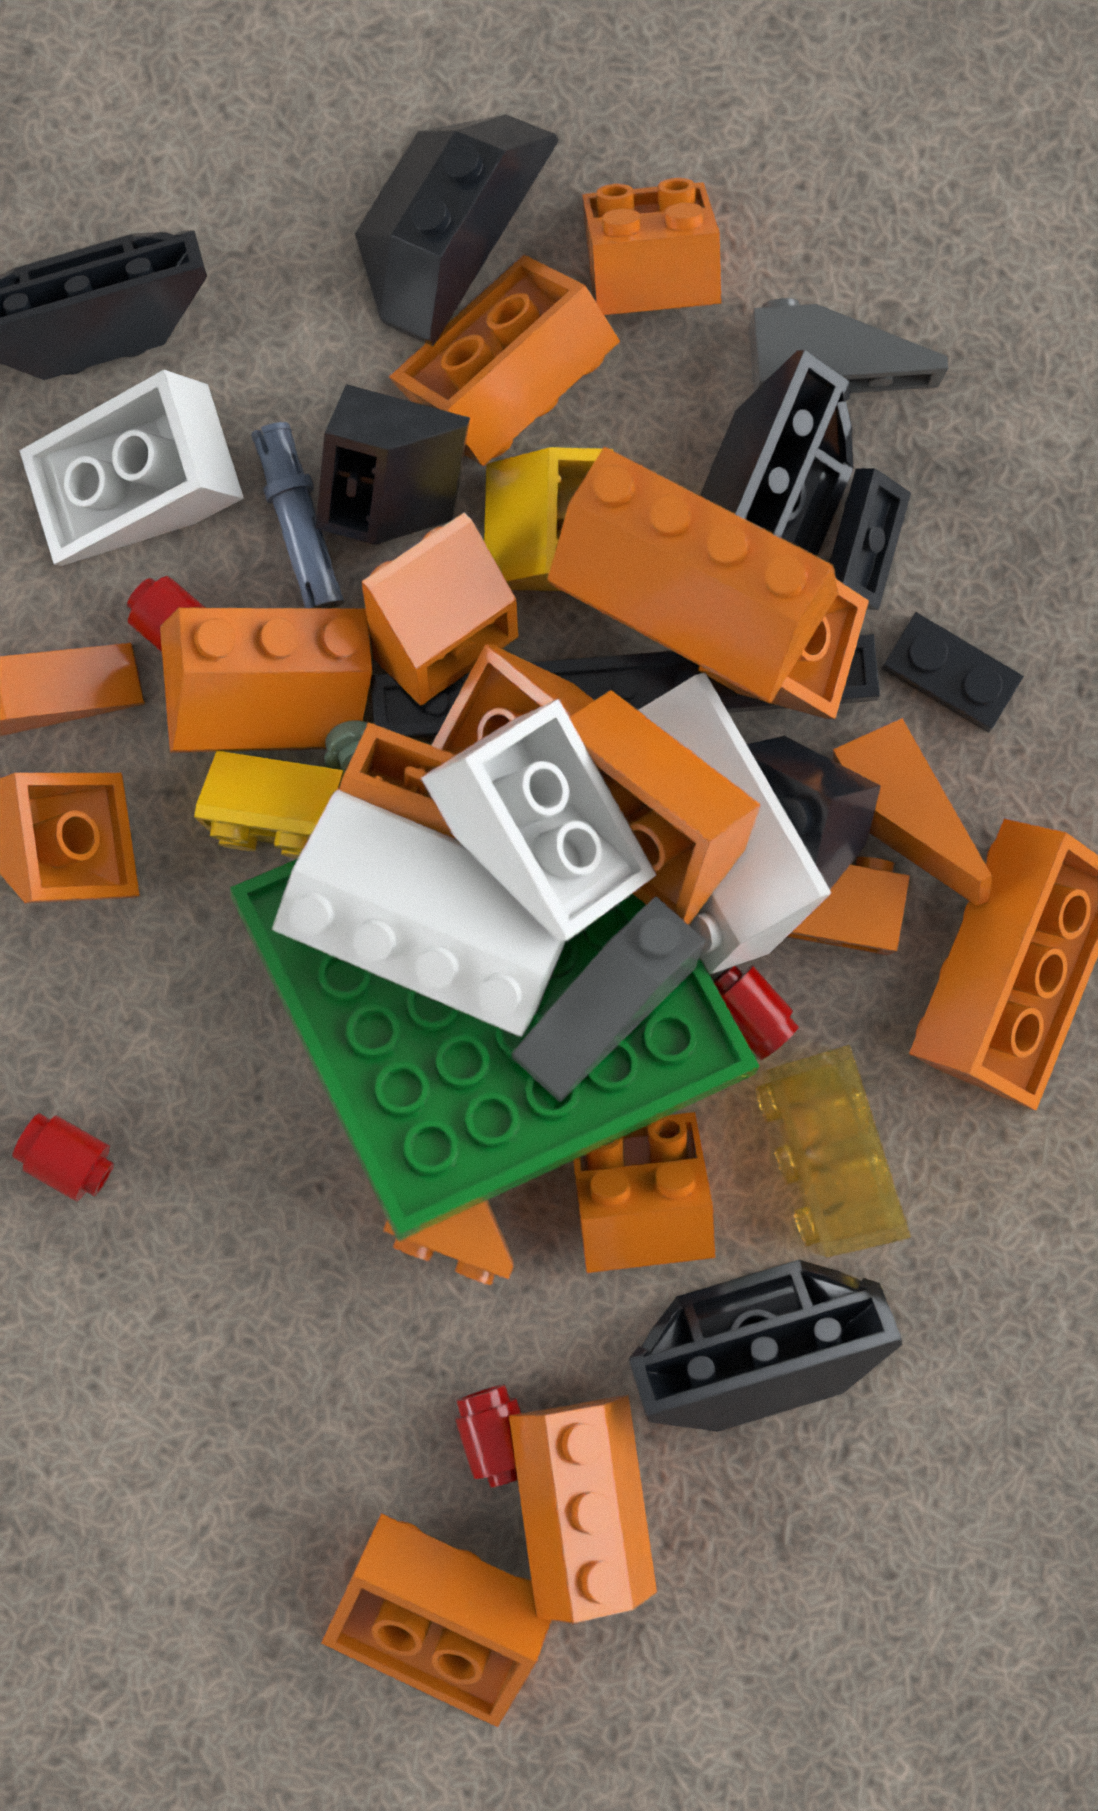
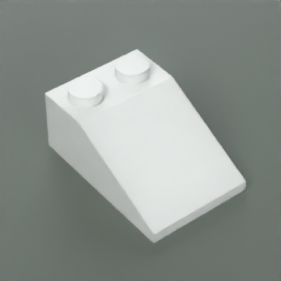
M162 370L19 450L54 565L64 566L196 524L244 499L208 384L167 370Z
M559 699L513 719L421 777L454 837L559 942L571 938L656 876L655 871Z

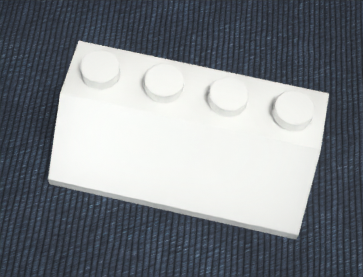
M706 673L691 677L638 711L761 804L745 851L689 924L705 940L700 957L709 974L769 954L831 894V891Z
M340 790L335 791L292 870L272 928L276 932L518 1036L523 1034L538 1011L565 941L559 942L458 840Z

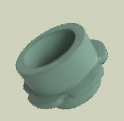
M358 720L347 721L337 725L329 732L325 741L327 752L324 755V762L327 768L343 770L345 773L365 731L366 722Z

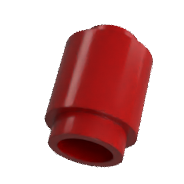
M164 576L157 581L147 578L133 591L127 601V607L131 609L128 624L162 652L160 626L178 608L206 607L170 576Z
M753 965L743 971L737 966L730 967L713 981L749 1048L760 1060L774 1053L798 1030L799 1026L790 1017L793 1013L791 1007Z
M41 1113L36 1114L24 1129L12 1153V1158L23 1163V1172L76 1202L85 1193L95 1197L105 1185L114 1168V1163L107 1159L110 1145L57 1115L50 1119Z
M501 1384L457 1399L456 1403L460 1415L455 1418V1422L473 1479L487 1477L490 1487H497L518 1480L509 1420L510 1415L521 1414L517 1398H509L506 1385Z

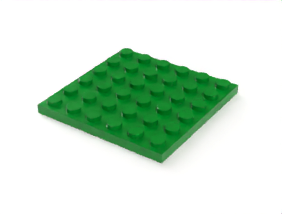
M298 859L230 887L231 899L398 1242L755 1075L760 1067L700 957L695 969L561 1102L512 1058L513 1051L606 944L646 906L644 902L632 893L571 938L565 940L538 1011L523 1034L518 1036L272 930L292 870Z

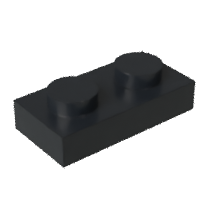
M856 468L849 494L845 501L844 512L832 555L828 563L833 565L835 577L838 581L869 600L867 610H879L911 492L876 468Z
M917 612L912 616L881 668L988 733L995 726L1024 677Z

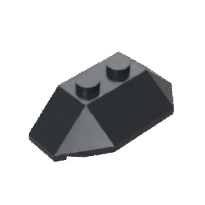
M507 114L422 130L416 133L355 232L377 310L383 323L426 344L435 345L559 142L556 134Z
M180 231L175 235L166 232L132 233L19 266L0 275V364L36 378L47 380L60 375L77 374L88 367L118 358L135 357L149 349L165 345L207 278L195 231Z
M797 350L735 410L699 496L817 557L854 469L852 425L846 401L850 399L849 381L806 350Z
M796 1260L677 1296L653 1326L642 1346H638L629 1357V1362L648 1422L719 1432L843 1394L901 1347L902 1338L880 1282L863 1278L861 1281L838 1270L803 1260Z

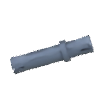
M278 422L261 427V430H255L251 436L260 457L267 485L263 488L266 501L270 504L273 503L278 515L284 541L301 590L304 608H333L331 603H334V606H340L344 603L343 595L334 575L322 530L315 528L316 513L310 494L314 490L310 474L304 475L295 448L290 424Z

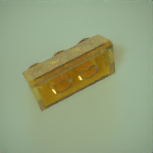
M850 1044L761 1071L765 1084L755 1086L756 1094L766 1123L777 1120L784 1145L775 1148V1155L785 1184L797 1183L804 1207L794 1210V1215L805 1247L816 1244L818 1254L827 1258L911 1238Z

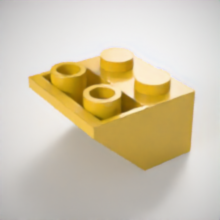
M548 447L486 464L484 542L511 590L562 591L548 582L549 572L569 502L602 451L601 448Z
M216 750L196 803L194 818L210 832V837L219 839L218 845L244 851H256L258 841L274 843V847L282 849L281 855L298 859L335 791L339 790L345 773L343 770Z

